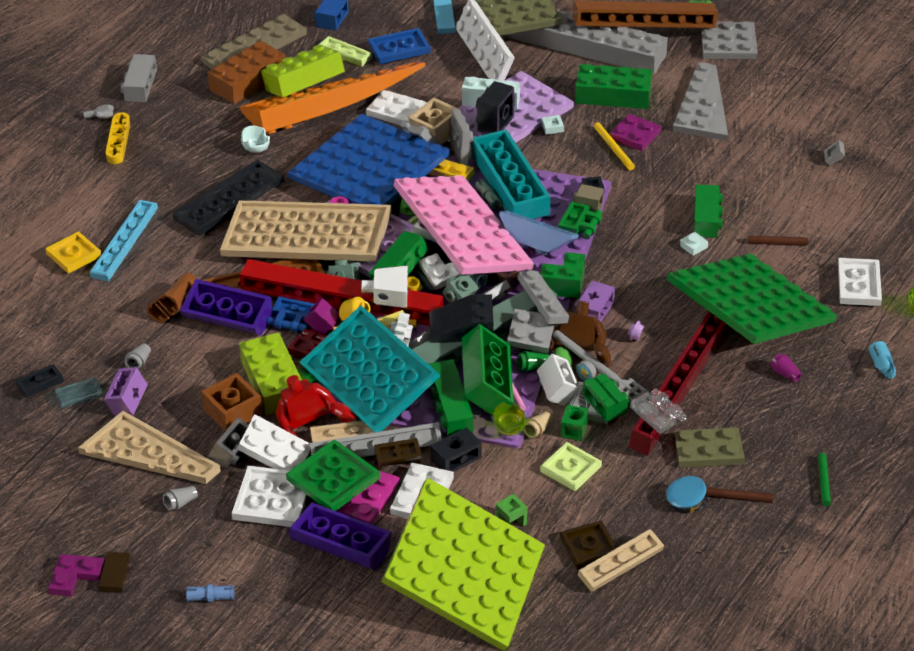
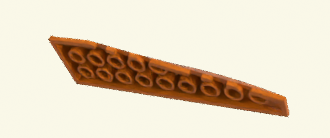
M416 61L394 67L395 71L384 69L378 71V75L367 73L360 75L361 79H352L351 77L323 84L322 88H306L305 93L299 91L288 95L289 97L274 96L239 107L253 126L262 127L265 129L266 134H272L276 132L275 129H289L293 127L292 124L336 111L370 97L405 79L426 65L425 62Z

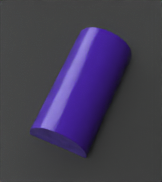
M195 279L180 309V313L186 318L261 335L268 326L267 320L271 316L272 300L270 296Z
M311 503L289 528L291 540L371 570H376L384 561L390 546L392 533L386 529Z

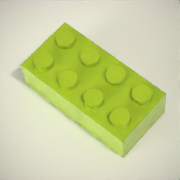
M316 45L310 51L299 52L298 56L284 58L281 63L267 65L266 69L261 70V75L267 92L285 97L341 74L345 70L340 51L323 45Z
M280 333L239 343L242 365L253 389L261 396L262 409L265 415L276 413L278 401L281 399L280 392L288 387L286 383L288 377L297 375L299 380H302Z

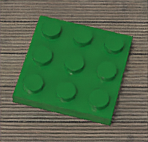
M335 439L286 473L287 481L321 506L334 511L381 478L380 471Z

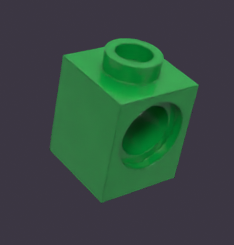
M567 405L561 421V438L582 442L588 425V408Z

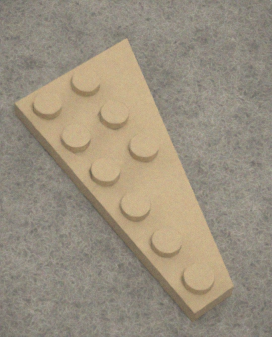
M125 411L119 413L78 447L79 454L203 484H207L221 471L219 464Z

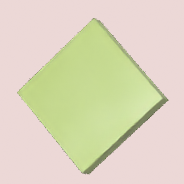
M566 442L540 466V472L576 491L602 466V461Z

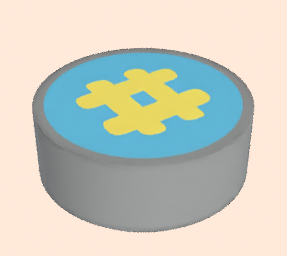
M583 360L577 364V375L583 381L597 376V370L590 361Z

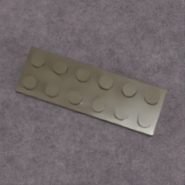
M283 14L202 55L201 62L213 69L260 40L275 49H279L306 35L307 28Z

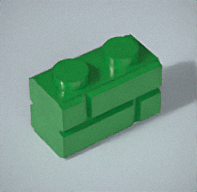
M602 373L595 376V378L592 377L584 381L583 396L606 422L627 413L629 398L625 392H621L617 388V384L613 379L610 380Z

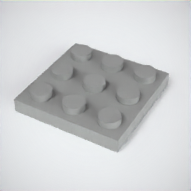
M717 22L716 28H701L703 59H757L754 22Z

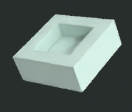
M560 115L541 117L545 134L564 132V125Z
M693 232L680 240V246L694 256L708 248V241L696 232Z

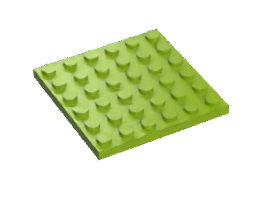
M427 477L423 482L381 582L505 651L512 638L545 544Z

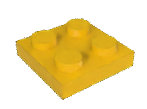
M79 231L45 248L46 255L68 274L101 256V250Z

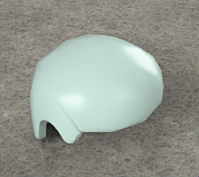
M248 126L243 129L241 143L246 150L252 153H261L268 148L270 136H266L264 128Z

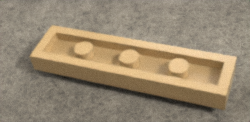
M649 529L579 570L578 576L589 590L593 592L663 550L664 545L653 531Z

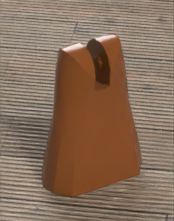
M191 273L181 275L167 291L149 304L147 311L150 318L163 323L171 315L174 316L179 312L185 295L190 291L195 281V276Z

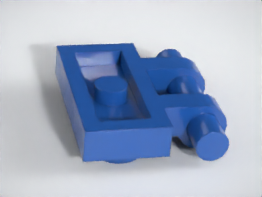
M278 297L272 308V316H276V318L268 317L267 325L274 326V328L280 330L282 328L291 329L295 333L303 332L304 329L308 330L309 326L308 324H303L305 322L303 319L314 303Z

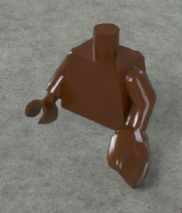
M577 300L576 311H567L569 315L568 323L554 324L553 333L558 330L582 349L595 351L597 360L609 368L611 355L609 349L605 346L607 334L603 324L598 320L597 315L588 314L589 302ZM553 333L550 342L551 346L549 352H552L554 350L555 341L556 345L565 346L553 337Z

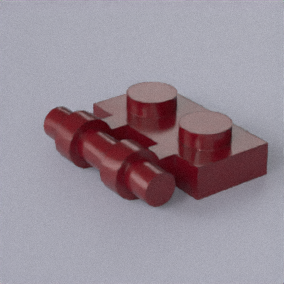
M304 329L302 336L297 335L289 345L288 352L291 355L304 358L327 336L320 334L319 331L314 329Z

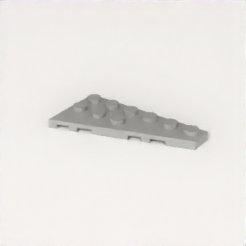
M698 62L673 124V132L728 141L716 65Z

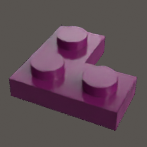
M60 554L48 587L49 595L72 597L78 579L100 581L105 558Z

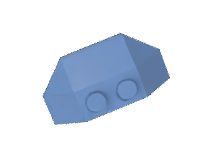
M501 211L499 214L509 235L518 242L520 247L528 249L529 246L536 249L535 252L547 255V252H554L578 239L579 236L578 234L510 211Z

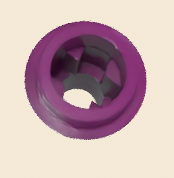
M779 353L771 361L770 366L774 372L794 383L802 376V372L799 371L787 355Z

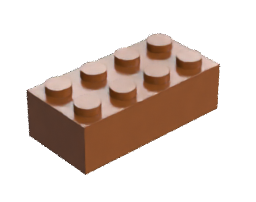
M260 40L208 71L209 90L236 104L264 86L261 70L266 69L267 65L281 63L286 58L285 54Z

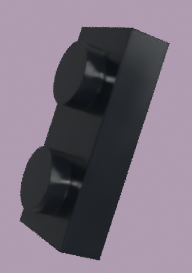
M52 364L15 381L18 389L27 398L64 382V379L57 367Z

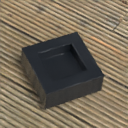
M601 176L582 178L581 184L605 189Z

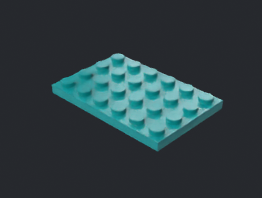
M361 305L300 361V364L340 402L349 407L374 433L382 432L440 377L434 368Z

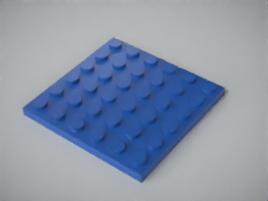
M360 114L291 169L288 175L290 179L331 197H345L348 199L349 204L391 205L401 197L393 186L395 179H403L405 177L421 178L426 176L450 155V151L448 148L434 142H426L425 139L419 136H412L411 133Z

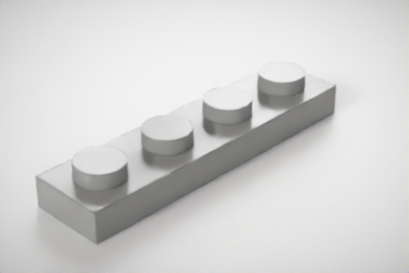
M534 270L519 272V282L547 323H568L569 315L540 273Z

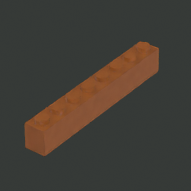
M574 0L572 18L576 26L716 28L718 10L713 3Z

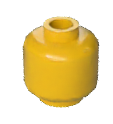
M354 297L344 301L339 310L341 320L344 321L360 305L370 313L369 303L361 297Z

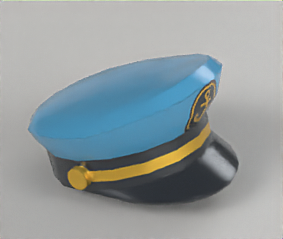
M696 476L681 477L672 482L666 491L670 506L680 513H692L701 510L708 503L707 496L705 495L706 485L702 479Z

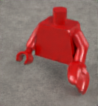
M292 375L286 379L288 387L281 390V399L278 401L276 417L280 428L297 436L294 431L290 430V427L294 430L329 413V410L343 423L356 421L357 418L350 408L343 403L336 402L327 388L318 383L311 384L308 379L300 381L297 375Z

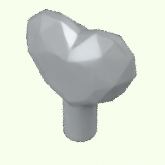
M104 104L95 110L84 111V118H111L114 107Z

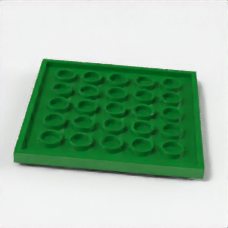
M753 254L670 272L667 277L670 283L753 344L833 323L837 317L828 306L819 303L815 297L802 291L798 285L792 284L785 276L772 270L771 266L764 264Z

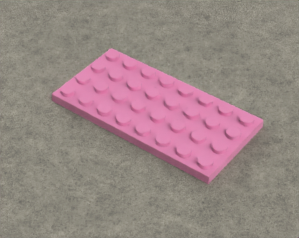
M464 176L405 177L403 179H395L393 186L462 275L532 270L533 261L516 240L509 235L503 224Z

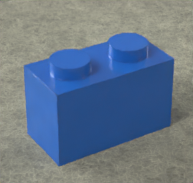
M322 0L320 7L314 13L316 27L336 31L349 12L348 0Z

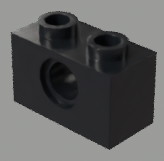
M467 427L431 445V461L439 469L455 472L482 458V442Z

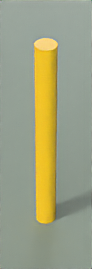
M599 122L595 123L594 128L627 169L633 170L635 165L603 126Z

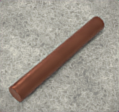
M748 235V243L808 245V237Z
M707 487L706 496L772 503L774 499V494L713 487Z

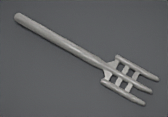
M558 330L554 331L553 337L583 360L593 363L596 370L604 373L610 380L613 379L621 392H624V389L627 390L625 393L632 405L641 410L647 408L637 401L640 400L642 403L649 405L650 401L645 396L653 399L654 395L632 378L628 380L621 379L616 373Z

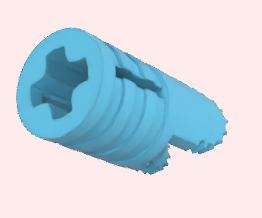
M877 341L871 344L868 351L875 367L886 378H894L896 369L886 343Z

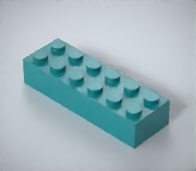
M508 130L473 137V142H471L472 158L490 187L496 191V195L501 199L505 211H510L530 219L550 215V195Z

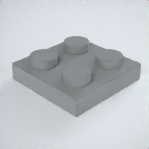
M515 308L507 343L511 347L548 353L554 324H548L541 313Z

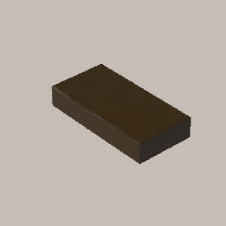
M107 552L99 583L100 592L123 593L131 559L130 553Z

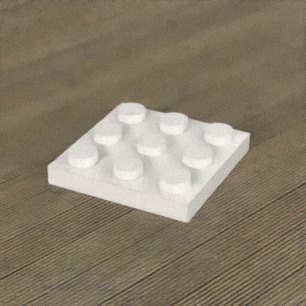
M248 466L232 511V520L291 527L303 513L308 495L286 480L288 470Z

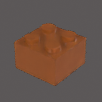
M238 373L201 391L203 410L224 431L238 417L247 423L252 420L254 414L257 416L263 415L261 396Z

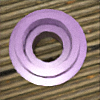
M637 321L636 324H631L627 332L630 335L629 340H639L644 329L640 321Z

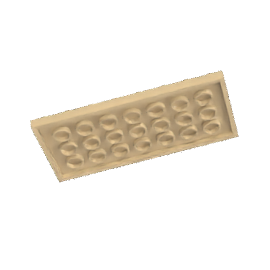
M239 200L220 248L221 256L377 261L392 212L391 205Z

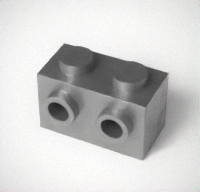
M238 417L215 443L207 458L219 464L224 470L230 464L234 466L241 457V454H239L241 451L237 450V447L248 424Z

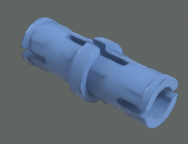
M208 584V586L202 587L187 586V601L203 600L210 603L213 600H234V585L213 586V584Z

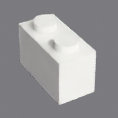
M551 354L537 370L540 383L546 393V398L552 403L565 406L580 389L567 359Z

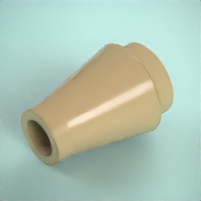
M545 411L542 414L528 418L523 425L524 433L529 438L540 437L547 426L553 421L552 415Z

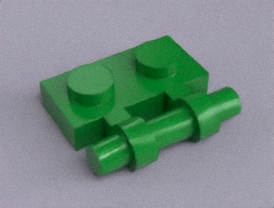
M571 202L559 222L558 228L575 234L582 231L584 232L582 237L589 239L590 236L594 235L596 226L600 224L603 213L601 210L591 212L590 206Z

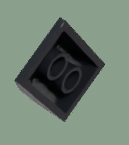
M492 294L469 295L430 311V343L462 342V337L478 324L494 333Z

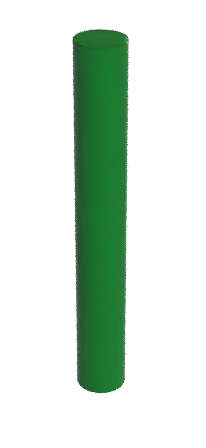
M819 453L818 467L822 505L828 507L831 505L827 457L825 453Z

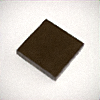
M602 520L560 532L559 538L576 569L584 568L617 549Z

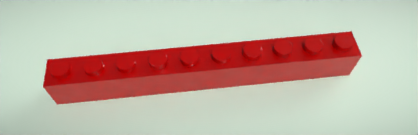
M250 259L247 260L240 273L241 290L314 304L323 298L332 307L339 309L344 301L354 297H361L369 303L372 315L384 317L403 310L404 313L410 314L409 320L416 319L417 324L430 326V311L443 306V296L409 289L407 290V307L379 305L374 303V293H362V280Z

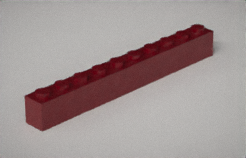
M710 311L633 428L629 448L646 456L650 454L730 327Z

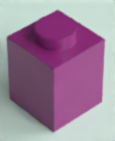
M322 298L309 309L303 320L314 330L324 334L327 331L332 332L333 327L338 325L339 312Z

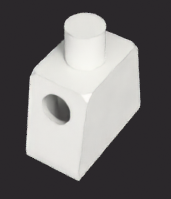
M408 266L374 270V280H362V293H374L375 304L407 307Z

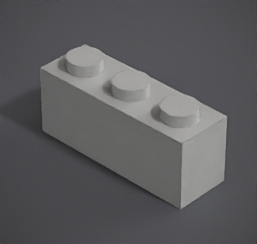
M134 54L132 61H129L128 72H125L124 76L125 81L121 83V94H124L125 101H147L157 71L155 55Z

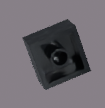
M493 81L486 88L482 96L478 97L476 101L477 131L485 134L504 130L514 118V86Z

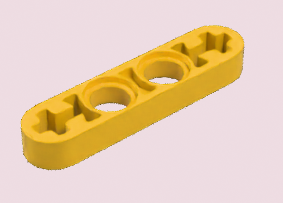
M117 113L112 118L106 148V158L110 164H119L124 160L130 129V119L127 113Z

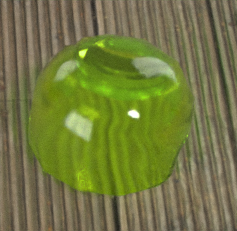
M503 402L495 407L493 422L499 433L513 436L524 430L527 421L525 412L516 404L507 405Z

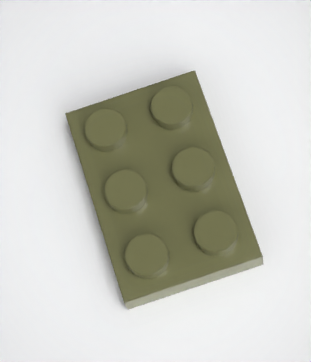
M738 427L675 430L673 433L679 468L743 465L745 462Z

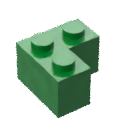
M565 252L563 265L542 264L540 275L549 288L557 294V297L580 299L585 275L586 254Z

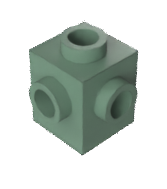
M347 260L335 261V265L329 266L327 274L360 280L358 262L347 263Z
M463 274L458 278L455 276L450 278L445 283L447 286L442 291V294L449 303H452L469 295H474L479 288L468 274Z

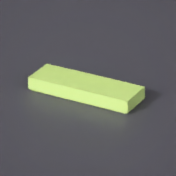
M330 36L318 44L340 51L343 60L361 67L372 59L371 52Z

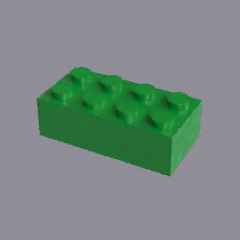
M579 64L575 87V104L649 109L652 70Z
M478 324L462 337L464 396L468 401L475 403L485 412H489L497 417L514 404L510 344L481 324Z

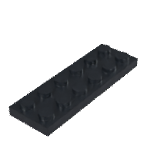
M257 159L172 213L173 220L200 236L233 215L239 200L255 201L283 183L284 175Z

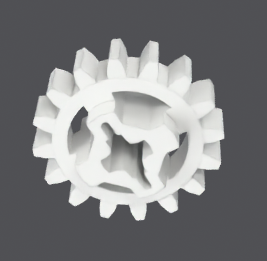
M400 312L398 321H392L390 331L409 346L413 328L412 325H408L410 314Z

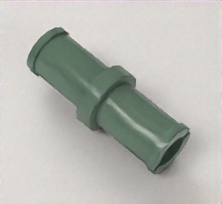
M480 179L482 185L477 181L475 188L481 194L483 201L488 202L493 210H498L495 204L501 208L502 201L496 195V191L489 187L485 180Z

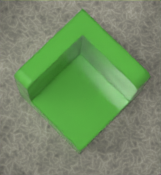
M512 494L496 503V517L503 521L507 520L509 523L517 520L522 526H525L527 524V506L516 495Z

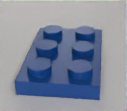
M419 28L368 39V45L379 64L431 53L430 46Z

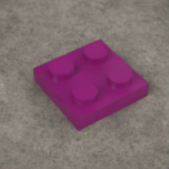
M628 114L610 132V136L614 141L643 151L661 132V126Z

